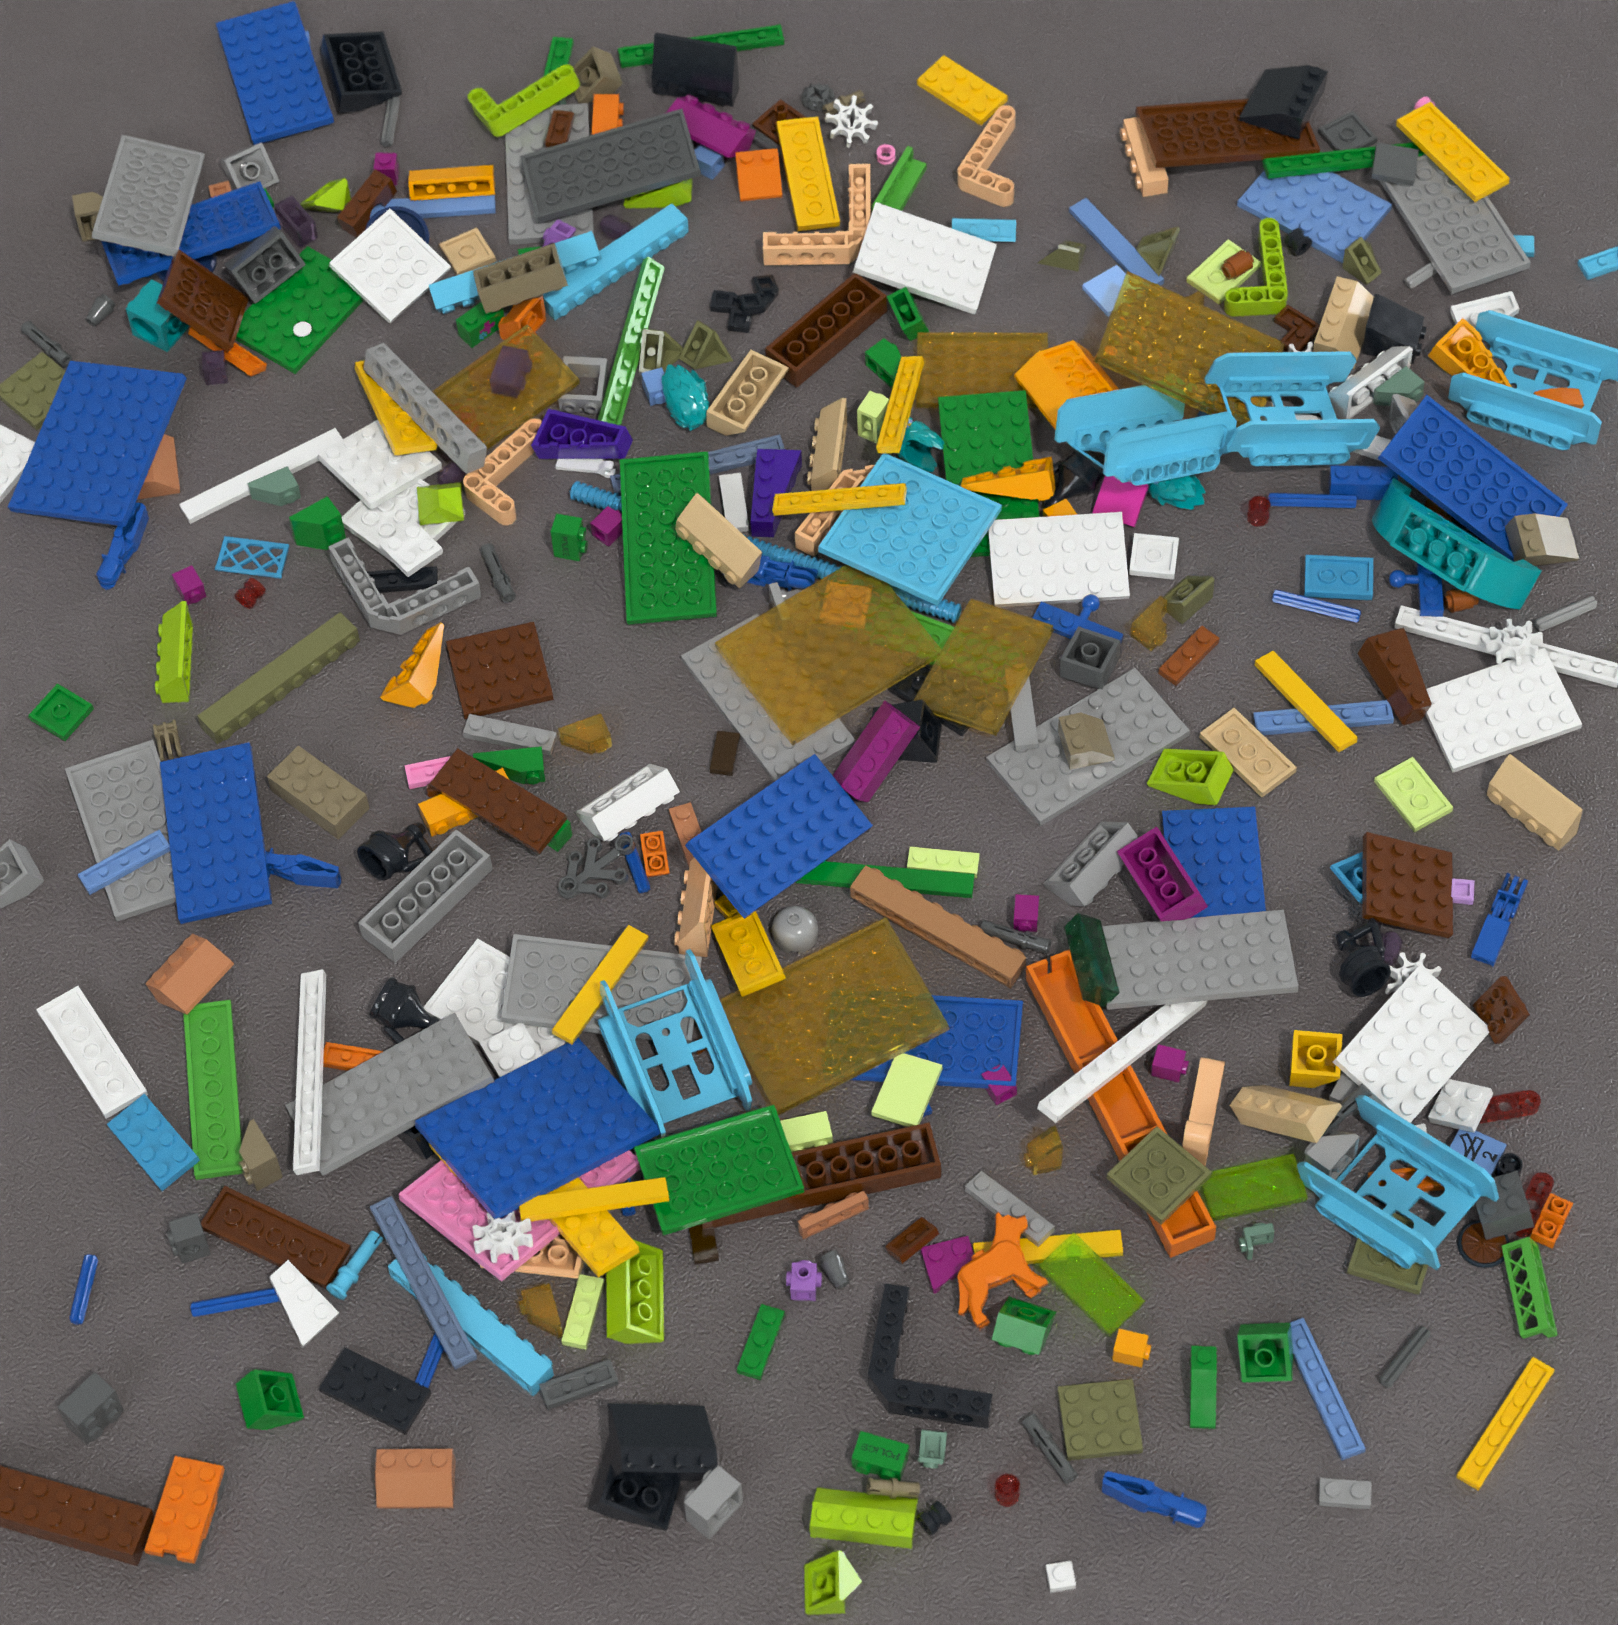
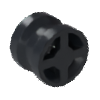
M1297 228L1288 234L1285 244L1290 248L1292 247L1293 252L1299 256L1311 247L1312 239L1305 236L1301 228Z

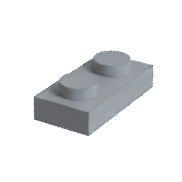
M1320 1478L1319 1506L1370 1509L1371 1481Z

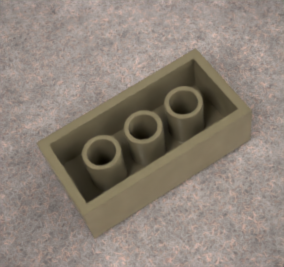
M555 243L473 270L477 292L486 313L496 312L503 307L517 305L529 298H537L544 293L558 291L568 286L563 264Z
M299 745L267 776L270 790L338 840L369 810L367 796L364 792Z

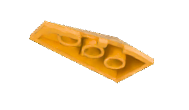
M1052 457L1034 459L1023 462V466L1019 468L1003 467L997 474L988 471L962 479L961 487L975 492L1031 500L1038 499L1039 501L1047 500L1054 496L1055 492Z

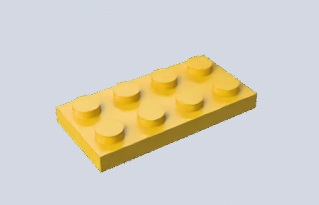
M945 55L917 79L919 87L980 126L999 107L1008 101L1006 94Z
M756 911L745 919L740 914H737L711 925L742 997L786 979Z

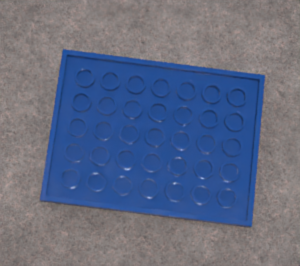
M70 361L9 502L8 508L10 511L126 527L187 378L182 373Z
M579 1038L576 1039L573 1045L566 1043L494 1080L495 1082L490 1083L488 1086L470 1092L415 1121L418 1131L493 1219L508 1215L519 1209L520 1205L536 1196L545 1195L660 1134L658 1125Z

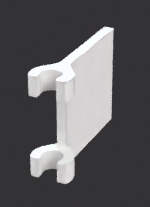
M558 459L556 463L557 470L598 473L606 478H610L611 475L616 473V469H613L614 462L605 461V459Z

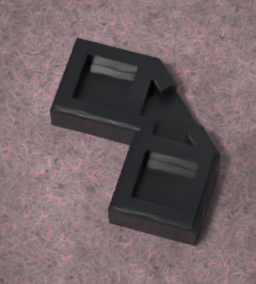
M773 274L752 277L751 283L756 293L738 295L737 301L743 316L764 313L777 297L779 289Z
M713 290L710 312L730 314L728 331L750 333L753 314L743 316L737 301L738 295L735 292Z

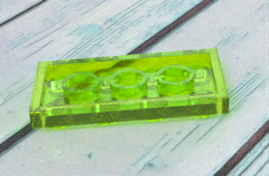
M1294 1154L1211 1171L1212 1176L1201 1186L1209 1214L1213 1221L1307 1201V1193L1301 1180Z
M1075 1233L1069 1236L1039 1265V1269L1109 1337L1145 1304V1300Z

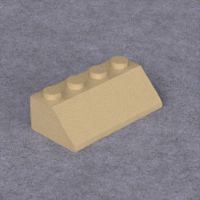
M1342 277L1336 278L1314 341L1313 352H1351L1356 360H1358L1374 298L1358 281Z
M750 350L706 411L707 427L725 436L745 432L785 376L789 367Z
M841 398L820 410V418L815 419V431H818L817 436H813L812 449H815V454L810 455V467H813V470L808 472L807 485H811V491L828 490L841 474L847 431L846 398Z
M698 493L694 495L677 519V534L683 540L689 541L698 554H703L714 569H719L729 583L741 588L758 572L762 551Z
M1509 754L1490 781L1487 796L1494 804H1499L1512 818H1517L1529 831L1535 832L1543 838L1547 845L1553 846L1559 851L1577 834L1583 809Z
M1267 1085L1242 1087L1230 1104L1236 1117L1243 1125L1313 1143L1319 1141L1342 1107L1340 1103Z

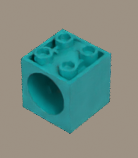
M151 279L146 286L141 288L135 299L128 303L126 312L133 336L168 353L190 326L183 323L171 312L164 310L157 303L163 285Z

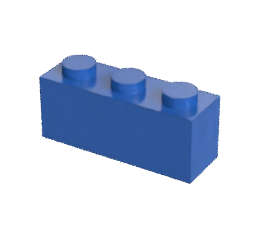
M1331 466L1329 494L1356 495L1357 500H1382L1392 479L1398 480V474L1386 466Z

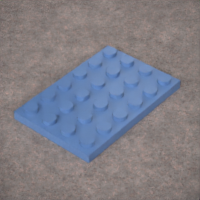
M1265 170L1241 196L1237 204L1238 207L1262 220L1264 218L1275 219L1279 224V229L1288 234L1294 229L1301 228L1304 235L1312 239V247L1343 263L1345 248L1358 237L1366 240L1392 208L1391 203L1333 172L1268 179Z

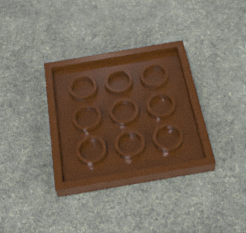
M178 250L172 258L157 303L164 310L178 317L183 323L194 328L199 334L214 342L216 346L229 352L234 345L249 298L187 254Z
M534 622L446 641L465 720L468 719L469 714L484 716L554 700Z
M1366 832L1363 835L1362 918L1368 920L1374 918L1381 923L1450 938L1453 935V897H1451L1453 879L1452 852Z

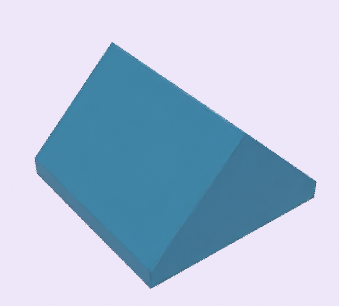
M1363 852L1337 862L1330 867L1333 873L1361 904Z

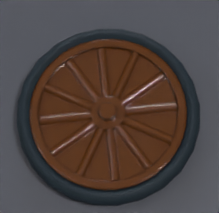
M1480 1220L1470 1222L1464 1226L1459 1233L1457 1241L1461 1256L1471 1265L1481 1268H1491L1504 1261L1502 1245L1510 1243L1507 1234L1486 1240Z

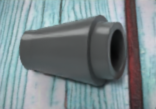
M102 294L95 299L85 320L95 327L114 311L113 308L116 304L108 296Z
M837 1250L828 1252L820 1257V1267L835 1285L836 1289L843 1288L850 1283L841 1254H838Z

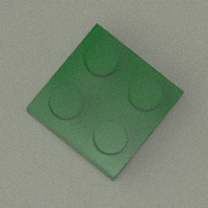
M57 683L28 716L30 721L66 741L94 708L91 703Z

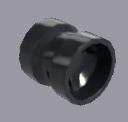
M1513 1153L1502 1155L1498 1161L1495 1172L1496 1177L1518 1171L1520 1177L1523 1167L1522 1160Z
M938 1500L930 1505V1510L922 1511L916 1516L920 1526L929 1536L936 1534L941 1525L946 1526L952 1522L951 1515Z

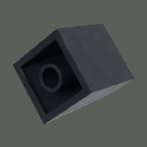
M1374 294L1365 329L1362 354L1377 357L1382 351H1387L1392 346H1410L1413 349L1411 364H1414L1415 357H1420L1422 343H1419L1420 339L1424 340L1427 327L1423 326L1424 317L1380 294Z
M924 700L891 704L920 726L898 760L936 763L942 727L940 720ZM873 707L872 717L870 718V721L879 709V707Z

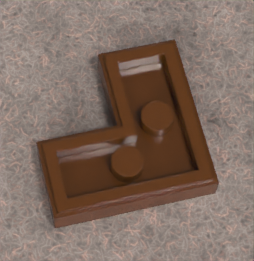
M1288 304L1274 317V323L1289 331L1278 344V347L1288 352L1290 344H1294L1295 349L1301 352L1308 345V342H1311L1317 336L1320 327L1319 323Z

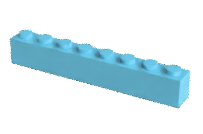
M671 203L600 250L602 259L597 260V264L589 267L582 265L577 267L578 270L565 273L568 286L558 291H550L543 294L545 312L554 320H557L561 316H565L576 306L583 304L594 294L600 293L603 288L616 282L626 273L633 271L646 257L652 258L653 255L662 249H666L677 239L683 238L689 232L688 218Z
M592 231L555 243L566 274L578 270L577 267L582 265L586 267L593 266L598 263L597 260L602 259ZM473 270L429 285L436 310L443 312V314L455 311V307L463 305V307L474 305L475 301L480 299Z
M395 1259L388 1266L390 1277L417 1299L398 1261ZM428 1263L470 1344L534 1396L540 1390L539 1384L549 1381L554 1376L551 1360L544 1354L541 1356L534 1351L533 1345L526 1339H519L511 1326L501 1324L493 1311L483 1309L475 1296L465 1294L458 1282L453 1279L451 1281L448 1280L440 1267L437 1265L432 1266Z

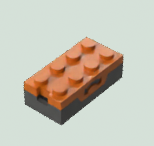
M178 1456L174 1457L144 1549L149 1561L194 1571L199 1570L228 1478L224 1466Z

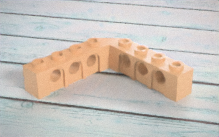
M849 164V231H836V233L793 232V234L763 232L764 265L850 264L858 257L871 217L870 164Z
M875 465L865 466V469L853 471V469L843 470L829 489L860 487ZM843 510L810 513L795 532V547L815 557L818 554V546Z

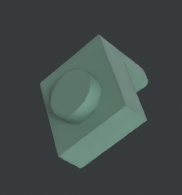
M1256 1223L1251 1227L1243 1228L1242 1237L1239 1238V1247L1241 1253L1245 1252L1247 1260L1252 1259L1253 1246L1273 1243V1224Z
M922 1429L918 1462H923V1467L938 1468L939 1464H944L947 1432Z

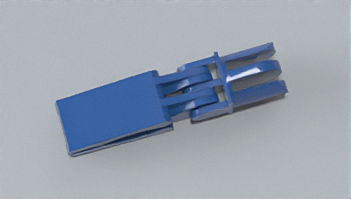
M135 503L126 527L118 526L114 531L108 555H101L103 562L96 575L99 584L104 589H111L115 586L121 572L126 573L124 564L127 563L132 554L139 548L149 520L146 506L142 503Z
M762 555L758 572L746 583L764 587L766 584L778 582L779 587L788 588V591H791L792 587L811 591L815 578L818 575V570L795 566L793 560L791 563L770 560L768 556Z
M271 848L270 852L265 851L269 878L272 874L292 881L297 885L339 888L342 878L338 866L301 854H274L273 848Z
M1506 873L1502 885L1498 889L1491 907L1492 915H1487L1471 955V959L1494 967L1509 932L1511 924L1509 920L1510 918L1514 919L1529 882L1524 879L1518 894L1515 895L1514 893L1520 877L1515 875L1509 890L1505 891L1511 876L1510 873Z
M1109 1471L1103 1476L1102 1493L1142 1513L1150 1511L1163 1516L1173 1517L1174 1525L1178 1521L1200 1528L1205 1523L1206 1506L1185 1498L1184 1492H1182L1181 1497H1177L1171 1492H1166L1156 1487L1154 1482Z

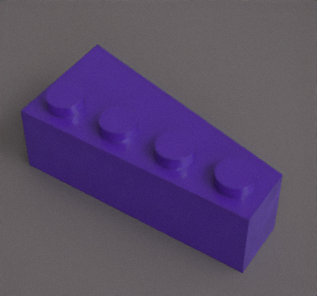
M548 409L531 447L539 459H625L633 439L625 426Z
M757 449L751 511L752 537L775 536L782 515L774 516L773 514L774 495L790 493L792 487L794 488L796 477L802 467L801 450Z

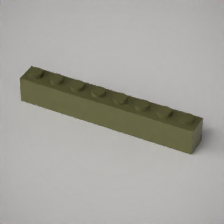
M341 612L197 715L201 729L217 745L223 740L229 739L234 732L241 727L247 726L253 718L266 712L271 705L282 700L293 689L300 687L312 675L318 674L323 667L330 662L336 661L345 651L354 648L360 641L357 628Z

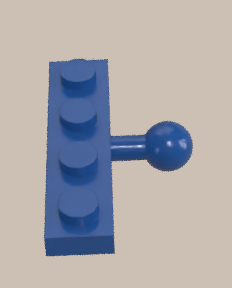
M1417 563V575H1406L1401 570H1395L1390 574L1389 582L1395 588H1401L1405 584H1418L1420 616L1443 617L1441 577Z
M1093 594L1086 595L1083 598V609L1079 616L1041 601L1032 618V624L1072 639L1078 626L1118 639L1120 644L1124 638L1120 632L1087 620L1091 612H1095L1100 606L1098 597Z

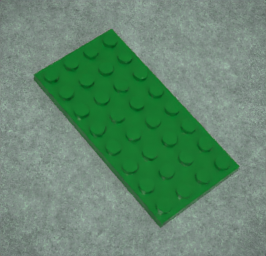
M1026 390L938 397L941 437L945 442L943 445V458L947 481L961 487L963 478L988 471L997 474L1003 467L1019 468L1023 466V462L1033 460ZM972 491L1002 505V510L995 520L1040 517L1038 499L1031 500ZM988 531L971 557L990 556Z
M708 451L620 459L627 624L717 617L715 569L703 554H698L693 549L692 544L680 538L676 532L677 519L694 495L698 493L711 505Z

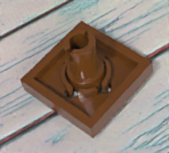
M780 99L754 121L752 126L780 145L778 133H773L777 131L776 122L807 117Z
M1500 976L1472 1005L1479 1018L1488 1025L1489 1035L1495 1044H1501L1530 1016L1525 1004L1521 1001L1507 976Z

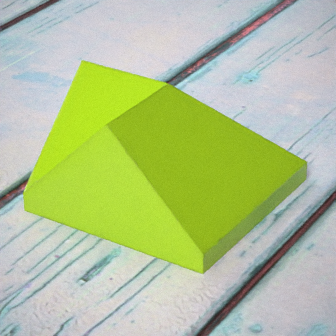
M346 178L329 181L298 205L299 208L326 212L342 211L344 206L351 200Z
M461 482L417 487L420 525L464 521Z
M835 1551L804 1565L805 1614H845V1598L862 1581L842 1551Z

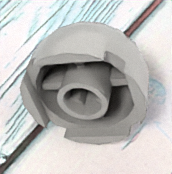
M789 906L779 911L774 917L771 928L773 942L785 953H790V951L798 952V954L810 950L818 939L819 929L815 916L812 912L800 906Z

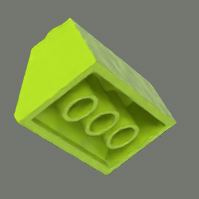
M181 601L163 614L162 624L158 626L161 643L157 644L160 661L156 663L159 681L155 682L156 694H160L162 703L189 702L193 623L187 602Z
M633 1239L639 1246V1253L606 1273L607 1338L625 1344L660 1343L664 1341L663 1250Z
M817 1487L812 1505L810 1537L912 1549L918 1499L905 1497L892 1499L887 1495H868L861 1492Z

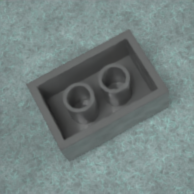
M273 226L224 264L247 297L255 304L306 265L283 232L276 226Z

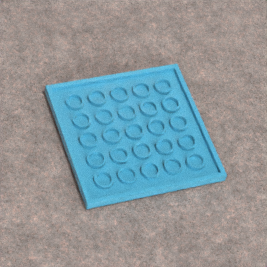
M883 453L860 487L905 483L907 487L905 505L843 510L818 546V552L938 606L1001 512L1002 505Z

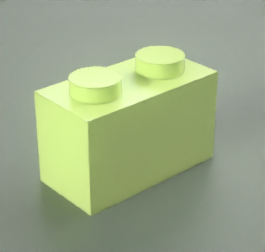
M869 391L857 409L858 436L876 444L878 443L889 399L884 395Z
M826 1111L780 1121L791 1152L833 1144V1136Z

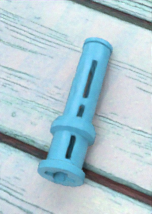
M369 1232L348 1264L340 1267L338 1270L339 1274L335 1280L327 1285L328 1292L334 1297L345 1300L349 1288L352 1284L357 1283L359 1272L383 1241V1238L379 1237L377 1232Z

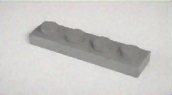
M469 714L463 730V737L516 749L542 746L543 754L551 756L557 740V732Z
M980 1171L965 1186V1192L994 1214L999 1212L1002 1217L1010 1215L1015 1218L1025 1215L1028 1228L1022 1235L1037 1247L1055 1232L1054 1225L983 1171Z

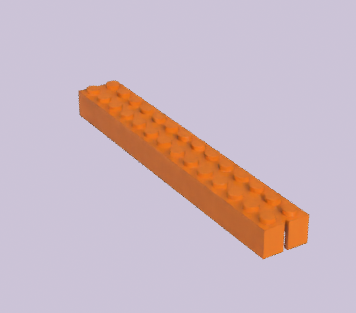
M1069 949L1050 957L1051 973L1047 974L1048 962L1046 959L1026 966V981L1074 1074H1076L1118 1042ZM1131 1065L1087 1098L1119 1161L1156 1126L1166 1133ZM1197 1191L1162 1225L1147 1213L1170 1258L1215 1240L1216 1226Z

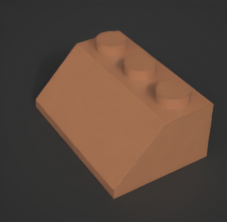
M163 435L137 500L180 493L173 437Z
M191 934L169 956L168 960L158 971L153 973L152 977L145 984L159 1003L187 1015L234 963L207 939Z
M377 1449L375 1468L377 1508H453L456 1463L453 1449Z

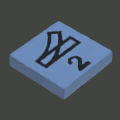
M1459 1129L1450 1148L1481 1166L1492 1176L1498 1165L1499 1158L1505 1152L1507 1144L1478 1131L1472 1133Z

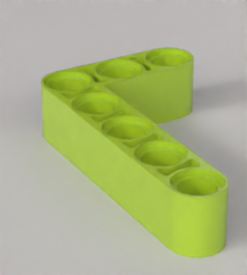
M566 64L499 105L482 88L471 90L467 98L476 116L494 136L499 137L507 134L576 91L580 86V82L573 67Z
M1264 218L1259 226L1258 242L1264 286L1238 287L1227 290L1225 293L1224 311L1229 316L1278 314L1287 304L1288 290L1278 222L1273 218Z

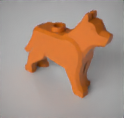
M998 1212L996 1214L995 1236L990 1250L987 1252L984 1250L976 1252L971 1257L972 1261L961 1267L958 1272L957 1279L960 1292L958 1315L964 1316L968 1310L972 1316L973 1323L980 1330L990 1324L987 1316L982 1313L989 1289L1013 1280L1026 1297L1031 1299L1041 1293V1288L1048 1285L1046 1278L1037 1275L1030 1269L1020 1247L1021 1234L1028 1228L1025 1215L1018 1218L1010 1215L1002 1217Z

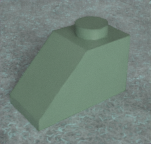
M1405 366L1374 390L1373 403L1375 405L1391 406L1393 394H1399L1417 402L1424 394L1425 382Z
M288 466L247 483L250 496L254 500L283 506L301 498L299 486Z

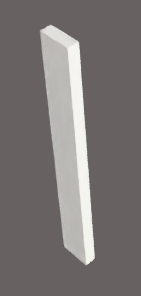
M336 428L180 503V509L191 524L250 495L247 483L286 466L289 467L293 474L318 462V453L343 439Z

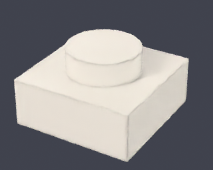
M1072 1561L1046 1565L1050 1593L1076 1589Z

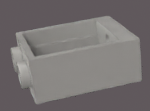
M564 356L558 394L560 411L568 413H600L608 379L607 358ZM568 377L599 378L597 396L566 394Z

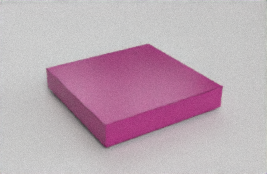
M1105 476L1092 513L1122 512L1123 524L1135 527L1150 485L1136 486L1130 482L1122 483L1114 476Z

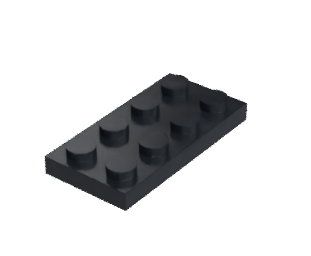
M344 1347L319 1387L321 1393L405 1435L431 1395L429 1388L420 1386L418 1383Z

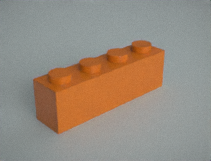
M594 94L592 135L623 126V119H620V115H624V103H620L619 94Z

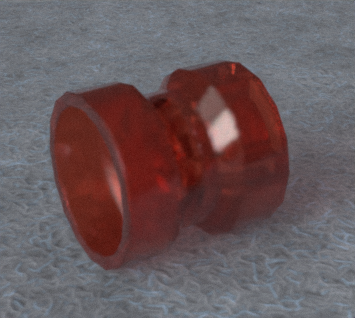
M1255 496L1249 500L1247 520L1253 526L1261 527L1269 521L1271 505L1266 497Z
M250 577L245 581L244 587L239 589L234 596L242 606L252 609L257 603L256 600L261 598L266 590L258 580Z
M1003 1474L995 1481L994 1496L998 1504L1010 1507L1018 1502L1020 1482L1016 1476Z

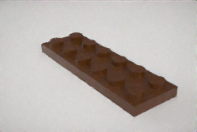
M458 748L430 782L433 789L538 854H541L568 819L566 814Z
M225 1185L201 1221L205 1232L278 1267H281L289 1260L308 1281L324 1289H327V1285L331 1283L351 1251L349 1244Z

